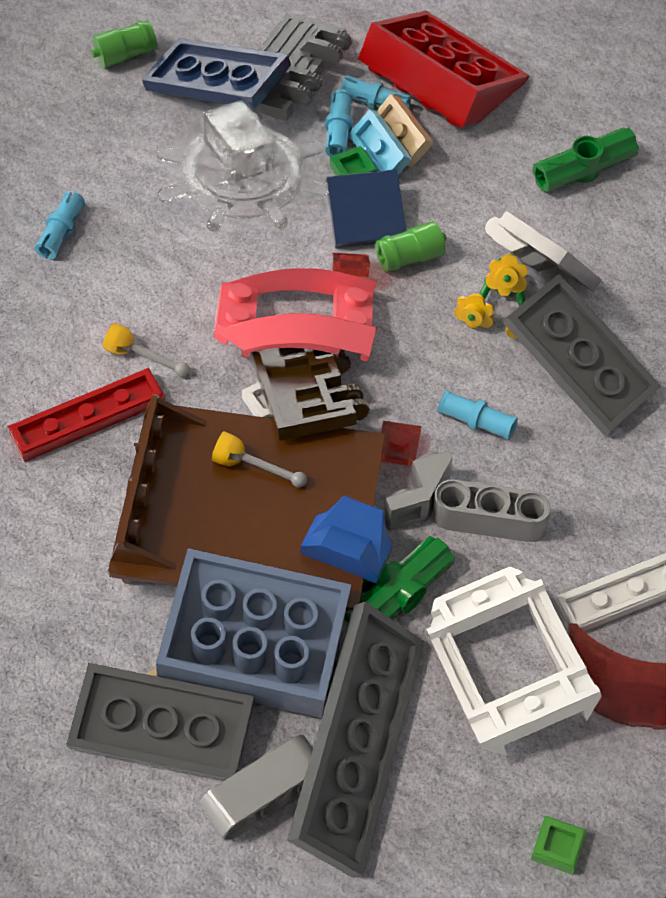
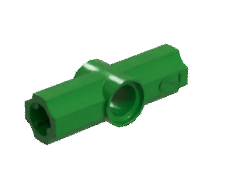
M622 127L598 138L593 136L577 138L573 142L571 149L533 164L532 172L537 186L542 192L545 190L549 192L574 181L581 183L594 181L598 177L600 170L638 154L639 146L636 141V135L629 127Z
M429 536L400 563L393 561L385 566L377 584L373 582L372 588L360 598V603L367 602L392 620L399 613L406 615L421 602L427 592V588L454 564L455 557L450 552L448 545L440 538ZM352 611L345 612L344 619L348 624L350 622Z

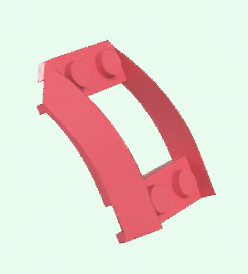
M293 268L259 273L232 282L222 283L219 290L213 337L226 345L227 341L232 342L242 349L241 356L249 358L251 352L272 348H304L337 355L340 349L359 353L360 360L368 362L376 327L372 326L373 292L377 281L325 269ZM292 290L333 295V315L292 313L256 318L257 298L259 294Z

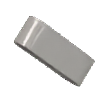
M451 479L441 482L435 490L433 519L438 526L446 530L534 542L541 539L546 532L551 506L547 497L536 491ZM445 503H455L458 506L449 507L446 506ZM491 508L496 510L497 513H489L486 512L484 509ZM531 514L536 516L537 519H530L524 515Z
M298 735L286 741L213 787L200 800L201 807L225 841L242 835L299 798L313 751L312 745L304 735Z

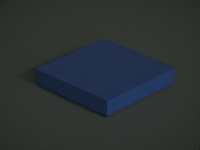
M397 169L326 177L335 248L375 244L377 240H381L384 236H393L406 232Z

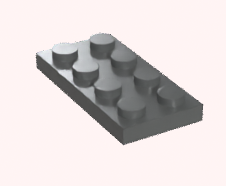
M560 273L503 321L507 328L604 436L617 427L661 387Z
M88 663L66 745L69 749L224 781L239 771L255 698L254 696Z

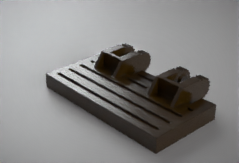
M272 348L250 353L279 441L357 425V420H364L365 417H368L370 408L368 402L363 398L364 393L359 384H341V374L349 371L348 369L351 368L350 359L344 352L346 350L340 349L338 355L304 348Z

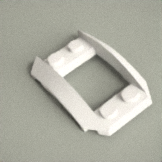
M507 567L434 599L431 610L432 623L430 628L426 630L482 749L507 756L504 745L579 712H582L586 721L588 720L601 698V693L597 685L595 686L590 678L587 668L570 640L541 579L532 581L525 578L524 572L513 567ZM527 605L559 673L488 704H484L453 636Z

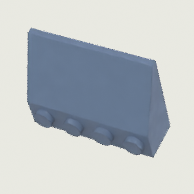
M188 548L156 660L157 677L251 695L255 698V704L322 718L351 584Z

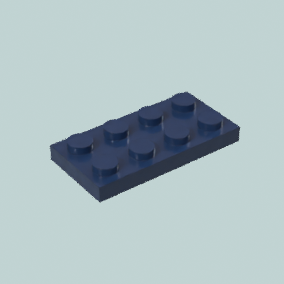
M178 38L142 78V82L146 91L256 109L291 67L288 54Z

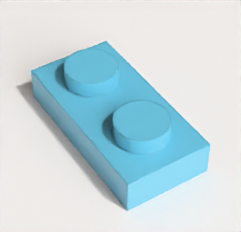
M369 109L348 134L356 147L362 146L377 168V171L397 169L399 175L412 160L381 115L374 110Z

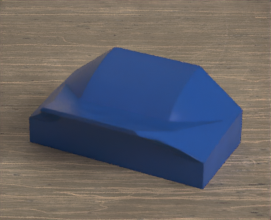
M343 496L327 512L316 516L301 544L300 554L377 584L393 547L386 534L384 511Z

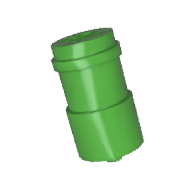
M148 20L138 21L128 27L116 28L94 35L92 37L94 49L91 50L93 58H98L103 68L128 61V58L152 53L153 50L158 48L156 35Z
M431 221L409 228L403 233L384 236L381 240L375 242V249L382 269L385 272L398 271L401 267L413 263H422L444 256L446 251L444 241L447 238L446 234L441 232L438 224Z

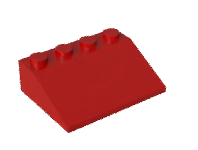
M427 10L372 22L358 57L359 61L368 66L370 72L386 77L394 83L396 89L412 94L420 100L422 106L438 111L446 117L447 122L462 128L482 121L525 84L530 76Z

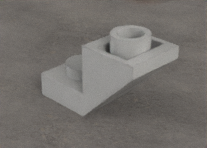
M450 450L438 454L434 452L427 453L412 462L411 483L414 490L402 489L395 492L392 496L386 497L384 518L389 530L428 519L433 510L437 486L450 478L453 458Z

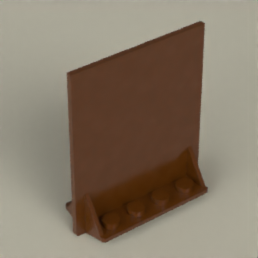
M152 394L151 400L146 407L139 441L133 444L136 454L127 483L125 501L108 568L109 576L121 579L124 584L139 581L177 587L189 548L351 584L346 611H353L354 605L360 603L363 578L300 554L301 544L316 516L327 512L343 496L374 507L385 433L339 428L279 441L272 418L177 406L159 398V395ZM225 431L238 437L245 447V453L293 473L303 472L307 476L306 485L301 488L295 487L291 480L245 461H241L233 466H223L211 461L220 435Z

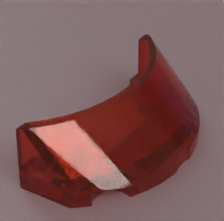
M569 623L567 634L586 666L590 678L595 686L597 685L601 693V698L593 711L607 719L630 727H648L653 730L666 729V663L642 661L619 654L594 640L578 624Z

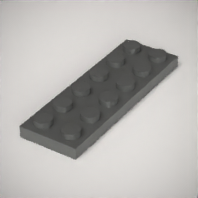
M367 602L354 605L287 841L350 877L363 876L424 644L422 639Z

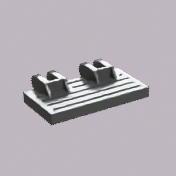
M286 13L258 50L288 54L291 67L256 109L241 106L235 107L288 121L294 112L293 103L308 105L313 99L312 92H318L323 85L322 78L320 77L324 71L323 61L339 63L344 54L342 51L348 50L352 45V37H350V34L347 33L344 27Z

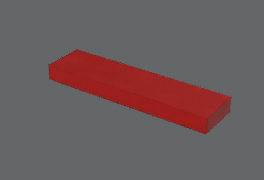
M146 368L8 426V429L23 461L26 462L146 411L152 394L159 395V398L165 400V395L151 370Z

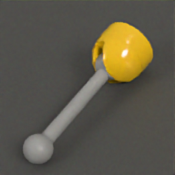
M114 322L108 329L103 341L104 350L117 355H123L133 350L175 370L179 377H187L190 374V366L187 363L181 362L178 364L135 344L134 335L126 326Z
M225 431L220 435L211 461L223 466H233L241 461H245L291 480L295 487L301 488L306 485L307 476L303 472L293 473L245 453V447L238 437Z

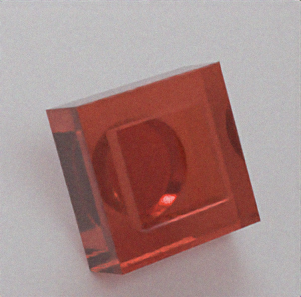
M332 252L331 269L332 271L357 277L369 278V255Z
M383 420L381 433H385L381 462L412 466V462L417 458L421 426Z

